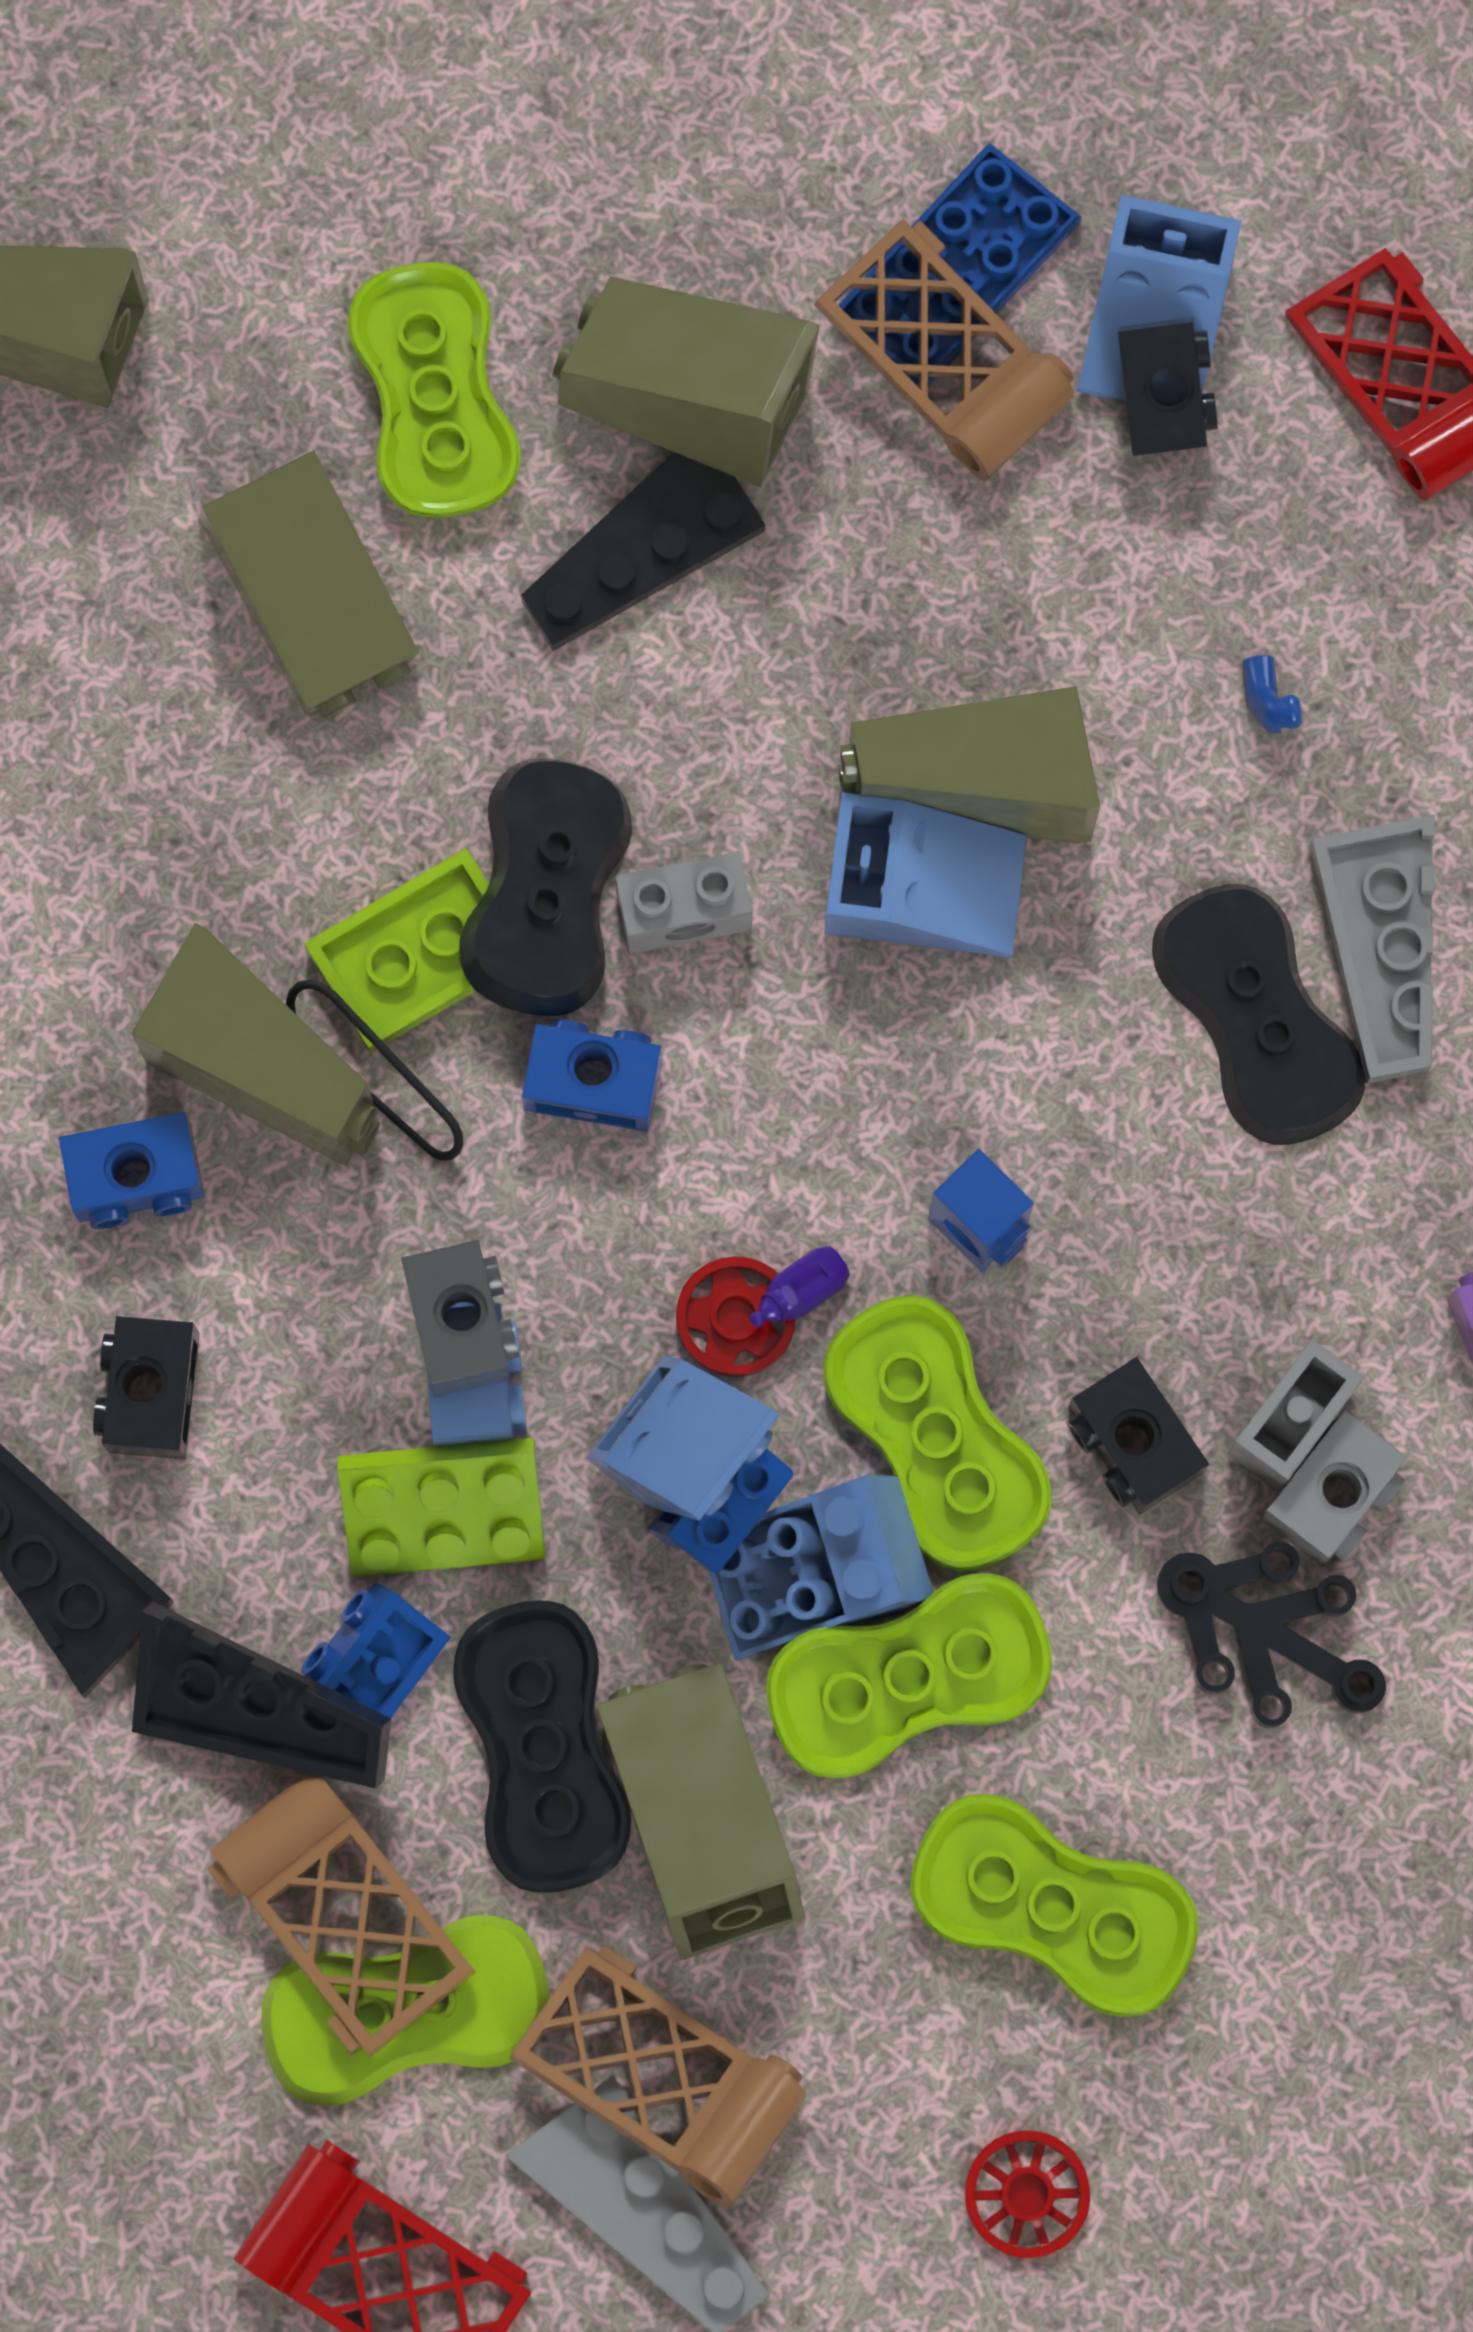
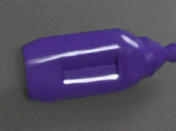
M831 1246L812 1249L773 1277L767 1287L766 1294L761 1298L758 1312H753L750 1315L751 1324L754 1327H761L765 1321L778 1323L783 1320H794L804 1317L844 1287L850 1276L847 1264Z

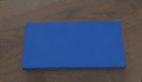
M989 142L911 227L918 221H921L946 246L939 256L997 314L1081 223L1082 216ZM900 241L885 255V278L919 280V260ZM876 265L864 277L876 278ZM928 270V280H938ZM852 289L838 305L852 320H875L876 290ZM885 290V321L918 322L919 291ZM928 292V323L961 324V303L952 293ZM971 314V324H979V325H982V324ZM865 332L875 342V332ZM885 333V354L895 364L918 365V334ZM928 334V365L950 366L961 354V335ZM971 336V342L976 336ZM908 376L918 387V376ZM928 377V388L938 377Z

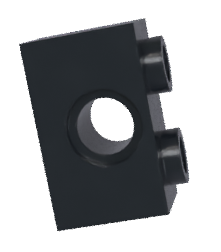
M1193 317L1119 327L1118 336L1133 456L1207 447V431L1218 430L1214 392L1202 394L1199 370L1211 368L1207 330L1195 332ZM1165 369L1179 371L1187 381L1188 388L1182 398L1174 402L1162 401L1152 391L1151 381L1153 377Z
M116 1316L114 1334H104L101 1346L100 1368L101 1372H108L110 1374L107 1397H97L93 1433L95 1436H102V1445L108 1453L186 1460L200 1334L193 1322ZM142 1374L159 1376L161 1378V1389L154 1399L144 1403L129 1399V1388L135 1378Z
M1137 1356L1071 1399L1068 1409L1073 1417L1066 1421L1067 1427L1085 1453L1088 1454L1096 1449L1109 1471L1102 1475V1478L1114 1499L1123 1508L1132 1503L1140 1515L1204 1474L1209 1466L1208 1461ZM1126 1425L1137 1426L1147 1434L1150 1447L1146 1452L1139 1455L1128 1454L1118 1446L1115 1432Z

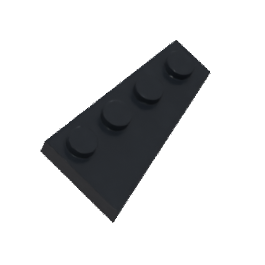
M673 452L521 594V601L552 651H555L765 532L766 525L736 477Z
M0 1444V1571L33 1619L51 1650L69 1674L70 1679L80 1694L86 1698L140 1640L142 1610L152 1602L168 1609L174 1601Z
M154 1602L142 1610L132 1732L375 1789L385 1780L391 1718Z

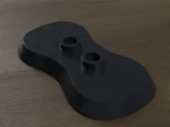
M530 759L510 767L498 779L489 797L488 823L494 851L493 871L485 894L468 917L462 929L459 940V955L466 979L473 989L487 1000L507 1009L526 1014L558 1016L572 1013L583 1007L595 995L602 982L605 972V949L599 922L600 900L607 879L629 845L632 835V820L625 795L616 783L605 775L586 766L564 760Z
M1226 884L1201 891L1172 908L1158 923L1153 936L1152 955L1158 977L1166 989L1201 1021L1209 1033L1218 1054L1223 1095L1230 1114L1247 1133L1262 1142L1272 1145H1290L1320 1136L1346 1120L1360 1104L1365 1091V1076L1359 1051L1348 1035L1321 1012L1309 997L1299 975L1291 925L1281 907L1270 896L1255 887L1245 884Z
M534 1600L501 1607L479 1618L467 1628L460 1639L453 1668L457 1696L483 1741L489 1764L490 1783L485 1812V1839L489 1854L495 1866L507 1881L520 1889L539 1893L562 1892L579 1888L605 1876L618 1865L625 1854L631 1833V1809L622 1784L601 1751L595 1729L594 1703L599 1675V1657L594 1637L587 1624L574 1610L564 1604L552 1601Z

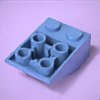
M1121 195L1077 392L1126 403L1118 336L1119 327L1193 317L1195 332L1207 330L1211 359L1242 223L1241 220ZM1208 368L1199 369L1202 394ZM1165 369L1158 372L1151 381L1153 393L1157 398L1165 402L1179 400L1184 396L1188 388L1185 377L1174 369Z
M842 792L824 934L1012 958L1027 835L906 800Z
M663 1356L586 1456V1459L645 1506L700 1521L704 1514L708 1516L714 1514L726 1502L733 1490V1484L729 1481L745 1461L747 1463L753 1462L767 1448L773 1437V1432L769 1429L780 1415L772 1408L685 1360Z
M864 1475L765 1512L721 1571L718 1573L708 1571L735 1661L782 1648L794 1638L809 1630L832 1626H857L919 1606L934 1593L898 1476Z

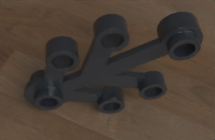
M1274 1542L1268 1545L1259 1555L1214 1565L1207 1557L1197 1553H1181L1172 1557L1159 1572L1157 1593L1161 1603L1168 1611L1185 1618L1197 1663L1194 1669V1681L1201 1691L1212 1695L1220 1694L1229 1688L1235 1678L1233 1663L1228 1657L1219 1652L1212 1614L1235 1628L1253 1694L1250 1712L1254 1721L1260 1726L1276 1728L1289 1718L1292 1711V1702L1289 1695L1278 1687L1268 1648L1332 1685V1695L1336 1703L1350 1713L1361 1714L1369 1712L1382 1701L1386 1691V1681L1382 1671L1375 1664L1361 1659L1346 1663L1282 1625L1283 1623L1323 1613L1331 1617H1338L1347 1613L1356 1601V1589L1348 1578L1341 1575H1332L1325 1578L1317 1588L1247 1604L1225 1590L1264 1578L1269 1582L1277 1584L1287 1582L1295 1575L1300 1564L1299 1555L1293 1546L1285 1542ZM1279 1551L1287 1555L1290 1560L1289 1571L1284 1574L1273 1572L1267 1564V1558L1270 1553ZM1191 1573L1199 1577L1202 1583L1201 1592L1195 1596L1185 1595L1178 1585L1181 1575ZM1338 1585L1345 1590L1347 1601L1344 1606L1332 1607L1326 1602L1324 1590L1327 1586ZM1210 1662L1219 1663L1226 1672L1225 1682L1221 1685L1207 1683L1202 1674L1205 1664ZM1353 1674H1363L1369 1678L1372 1689L1368 1696L1358 1697L1351 1692L1349 1679ZM1274 1696L1281 1702L1283 1711L1279 1718L1268 1719L1262 1715L1259 1703L1263 1697Z

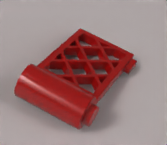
M1384 248L1287 309L1285 316L1318 362L1392 454L1396 468L1417 497L1427 501L1473 472V356L1418 289V287L1423 285L1424 278L1406 255L1401 252L1393 257L1387 248ZM1382 269L1397 289L1394 305L1358 299L1361 282ZM1353 288L1351 298L1340 296ZM1402 297L1409 307L1401 306ZM1322 306L1347 310L1348 317L1344 336L1318 332L1307 319V316ZM1355 312L1391 319L1387 343L1352 338L1351 333ZM1398 320L1424 324L1433 335L1430 350L1395 345L1394 339ZM1438 343L1445 350V352L1437 351ZM1332 349L1341 350L1340 359ZM1348 352L1384 357L1380 382L1354 378L1345 367ZM1391 359L1427 364L1423 389L1387 383ZM1434 365L1460 369L1471 384L1456 394L1430 390ZM1368 395L1377 396L1376 405ZM1384 397L1420 403L1418 418L1396 431L1381 413ZM1427 404L1436 405V407L1426 412Z
M326 2139L320 2150L309 2143L307 2144L233 2257L238 2264L291 2297L342 2332H373L368 2307L408 2299L414 2332H422L415 2297L453 2288L462 2328L443 2332H484L490 2330L489 2332H507L532 2293L521 2285L527 2275L525 2270L493 2250L488 2260L485 2261L353 2173L360 2161L328 2139ZM367 2200L391 2215L397 2243L357 2251L352 2223ZM400 2221L423 2237L404 2241ZM346 2234L350 2253L331 2257ZM434 2243L447 2252L452 2280L413 2288L405 2249ZM398 2251L406 2290L366 2299L359 2260ZM456 2259L479 2274L460 2278ZM352 2261L359 2301L331 2307L308 2292L324 2267ZM491 2281L512 2295L497 2320L469 2326L462 2286ZM361 2309L365 2329L342 2313Z

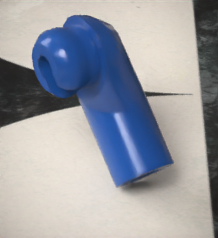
M1260 655L1243 660L1247 705L1251 714L1269 733L1282 734V729H1296L1300 727L1303 721L1299 698L1295 695L1278 698L1274 657Z

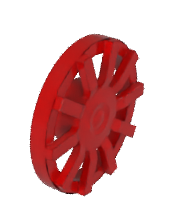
M1030 2130L1015 2131L996 2138L987 2144L976 2156L966 2178L965 2205L973 2227L990 2246L1013 2257L1039 2258L1062 2249L1078 2234L1089 2210L1090 2184L1082 2162L1064 2142L1043 2132ZM1022 2141L1036 2143L1030 2167H1022L1014 2143ZM1047 2145L1063 2155L1064 2159L1044 2173L1039 2168L1045 2146ZM1004 2146L1013 2169L1010 2174H1006L987 2160ZM1071 2167L1075 2173L1078 2188H1054L1052 2181ZM981 2168L1002 2183L1001 2190H975ZM1079 2198L1073 2221L1053 2207L1054 2199ZM1001 2200L1003 2207L983 2223L976 2201ZM1046 2214L1068 2228L1050 2243L1041 2220ZM1008 2215H1011L1015 2220L1009 2242L1006 2243L992 2234L990 2230ZM1025 2221L1032 2222L1038 2242L1043 2246L1031 2248L1018 2246Z

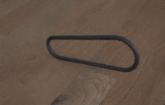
M310 979L298 981L289 989L285 1003L295 1014V1001L297 995L302 990L312 989L318 991L336 1005L444 1119L454 1136L452 1149L441 1151L431 1146L371 1092L374 1106L431 1157L441 1161L456 1158L461 1153L464 1144L463 1133L457 1120L352 1008L324 983Z

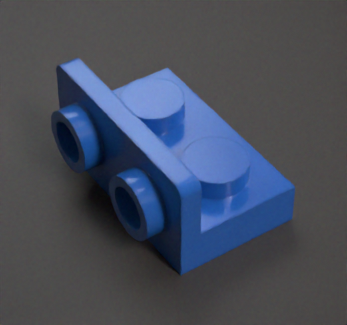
M766 1448L757 1459L751 1463L745 1461L729 1481L733 1484L730 1496L714 1514L710 1516L704 1514L699 1521L661 1510L647 1530L667 1546L684 1550L708 1571L718 1573L791 1480L793 1470Z
M374 1583L368 1591L363 1589L351 1598L341 1615V1621L344 1622L329 1643L323 1642L319 1644L309 1654L302 1666L301 1672L304 1676L392 1718L451 1636L395 1592Z

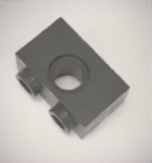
M474 1240L401 1257L433 1396L511 1379L507 1360L519 1358L511 1319L497 1321L492 1297L505 1294L496 1256L483 1258L479 1240ZM465 1302L475 1305L481 1311V1316L473 1328L466 1331H455L444 1323L447 1311L455 1304Z

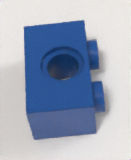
M556 1019L552 1021L551 1026L535 1025L522 1093L524 1111L649 1132L662 1063L661 1045L651 1044V1037L635 1031L617 1030L614 1032L613 1037L588 1033L589 1027L587 1025L571 1020ZM589 1061L603 1062L612 1071L609 1078L599 1085L584 1084L577 1078L576 1073L581 1065Z
M186 1112L59 1137L72 1212L79 1223L90 1221L91 1228L107 1229L129 1222L128 1213L152 1208L156 1216L181 1214L192 1209L191 1200L205 1198L192 1126ZM140 1161L150 1166L149 1175L141 1185L124 1187L118 1184L119 1172L126 1164Z
M978 1148L933 1192L928 1220L983 1272L993 1261L1003 1268L1027 1244L1028 1240L1025 1237L1033 1228L1028 1222L1034 1202Z

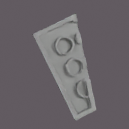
M1435 814L1312 838L1309 845L1366 1084L1425 1073L1432 1066L1433 986H1431V955L1433 954L1432 894L1434 892L1432 849L1435 832Z
M613 2075L594 2089V2094L608 2103L630 2099ZM574 2103L505 2155L710 2332H723L770 2296L695 2189L681 2177L678 2171L578 2104ZM637 2110L624 2112L625 2115L639 2123Z

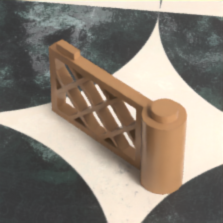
M902 219L816 300L814 306L944 438L951 454L978 479L985 481L1074 398V391L1070 384L1074 381L1071 370L1059 357L1051 353L1043 356L1033 352L939 256L946 246L921 221H918L911 227ZM900 241L919 260V280L885 278V255ZM876 264V278L863 277ZM928 270L938 280H928ZM849 289L876 290L875 320H852L836 301ZM885 290L919 291L918 322L885 321ZM928 292L952 293L961 303V324L928 323ZM971 314H972L982 325H979V324H971ZM865 332H875V342ZM885 333L918 334V365L895 364L885 354ZM928 334L961 335V366L928 365ZM971 336L994 337L1011 355L997 368L971 367ZM908 376H918V387ZM928 377L961 378V402L947 416L928 398ZM971 378L984 379L971 392Z
M305 1773L210 1849L217 1861L207 1868L231 1899L242 1892L336 2012V2015L326 2023L351 2055L363 2047L367 2054L373 2057L476 1973L322 1776ZM351 1838H354L367 1855L364 1884L328 1880L331 1855ZM319 1865L318 1879L303 1878ZM376 1868L391 1887L374 1885ZM290 1887L316 1889L311 1926L284 1923L270 1906V1903ZM326 1890L362 1893L358 1931L321 1927ZM372 1895L400 1897L408 1907L404 1935L368 1932ZM416 1919L431 1938L414 1936ZM293 1934L310 1935L308 1953ZM320 1937L356 1940L352 1978L329 1976L322 1973L316 1965ZM366 1941L403 1945L398 1982L361 1979ZM412 1946L441 1949L455 1967L454 1970L434 1986L408 1984ZM333 1985L350 1987L348 2005ZM360 1988L397 1992L394 2018L371 2036L357 2018ZM407 1993L422 1994L405 2008Z
M603 1945L598 1954L585 1947L514 2048L510 2059L678 2171L681 2177L703 2196L722 2206L732 2207L805 2099V2090L799 2084L802 2079L801 2073L789 2062L776 2055H769L766 2060L751 2057L633 1979L632 1975L636 1971L637 1966L607 1946ZM588 1971L612 1986L616 2008L583 2014L578 2013L574 1990ZM623 1994L638 2004L625 2006ZM567 2002L570 2016L555 2018ZM653 2013L667 2022L670 2045L634 2051L627 2018ZM619 2020L625 2053L588 2059L581 2026ZM572 2028L579 2061L552 2066L534 2054L532 2050L544 2033ZM678 2030L692 2040L680 2043ZM709 2050L730 2064L718 2083L690 2088L683 2054ZM674 2056L680 2090L643 2097L637 2063ZM628 2065L634 2095L633 2099L608 2103L594 2094L590 2071ZM581 2073L584 2086L570 2078L569 2075ZM707 2097L695 2115L692 2100ZM683 2102L688 2127L674 2147L650 2131L646 2108ZM637 2110L639 2123L625 2115L624 2112Z

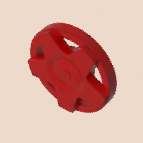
M725 1257L704 1265L688 1279L678 1299L676 1324L678 1335L685 1350L700 1366L722 1376L745 1377L766 1370L786 1352L795 1332L796 1319L786 1320L782 1336L778 1334L769 1321H765L761 1327H754L750 1322V1315L753 1312H758L762 1296L766 1294L767 1287L773 1277L778 1274L773 1268L761 1261L748 1257ZM740 1269L757 1273L769 1282L757 1286H749ZM712 1275L711 1294L707 1297L690 1299L696 1288ZM688 1328L706 1334L705 1353L694 1343ZM743 1351H748L760 1358L751 1363L733 1364L738 1355Z

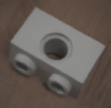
M740 851L615 876L616 895L629 954L752 930L753 911Z
M1311 1339L1235 1440L1227 1454L1280 1492L1365 1377Z
M1344 1410L1271 1504L1261 1520L1322 1567L1333 1554L1344 1561L1367 1532L1365 1528L1358 1524V1521L1373 1503L1383 1511L1406 1480L1396 1472L1408 1457L1347 1410ZM1329 1478H1340L1348 1482L1354 1491V1504L1347 1508H1337L1331 1505L1323 1495V1482Z

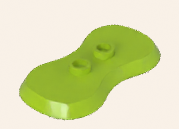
M417 262L397 266L373 276L363 283L355 293L349 308L347 323L352 346L373 378L380 396L382 423L376 452V466L381 485L398 507L410 514L422 517H453L472 513L494 504L504 497L514 485L520 468L521 451L517 434L492 395L488 383L485 360L491 329V311L484 290L469 272L457 265L444 262Z
M904 1295L877 1303L846 1323L827 1347L824 1358L826 1390L831 1403L838 1413L878 1447L889 1463L894 1476H898L921 1552L931 1561L946 1569L963 1572L974 1571L996 1564L1028 1544L1039 1533L1048 1519L1052 1505L1049 1476L1038 1454L1028 1443L1000 1422L983 1399L974 1373L970 1344L960 1322L943 1305L928 1297Z
M990 1573L964 1575L941 1586L911 1612L893 1621L864 1627H821L809 1630L794 1638L777 1654L768 1671L766 1692L770 1717L783 1748L801 1769L815 1776L825 1778L857 1776L880 1764L910 1738L927 1730L945 1725L999 1724L1022 1715L1034 1706L1044 1694L1050 1681L1052 1656L1049 1637L1037 1606L1018 1583L1005 1576Z
M974 1794L952 1801L938 1814L929 1826L913 1862L910 1891L915 1910L924 1923L938 1936L959 1946L1009 1951L1028 1957L1050 1970L1080 2001L1098 2012L1112 2016L1133 2017L1142 2016L1158 2009L1177 1989L1192 1960L1198 1935V1914L1192 1898L1174 1877L1164 1870L1149 1864L1099 1859L1076 1851L1057 1839L1029 1810L1009 1798L991 1794Z
M468 1916L443 1927L442 1930L476 1973L373 2057H370L363 2047L353 2055L350 2054L326 2023L336 2015V2012L298 1963L293 1961L273 1977L265 1990L262 2002V2036L270 2066L284 2089L297 2099L316 2105H339L365 2095L388 2078L411 2067L432 2063H447L483 2068L512 2062L510 2059L512 2051L550 1998L544 1965L534 1942L523 1928L510 1920L497 1916ZM414 1946L411 1954L408 1984L434 1986L454 1970L455 1967L441 1949ZM334 1952L318 1953L316 1965L324 1975L352 1978L354 1955ZM402 1952L377 1957L364 1956L361 1979L398 1982ZM333 1985L348 2005L350 1987ZM360 1988L357 2018L371 2036L394 2018L397 1992ZM407 1993L405 2008L422 1994Z

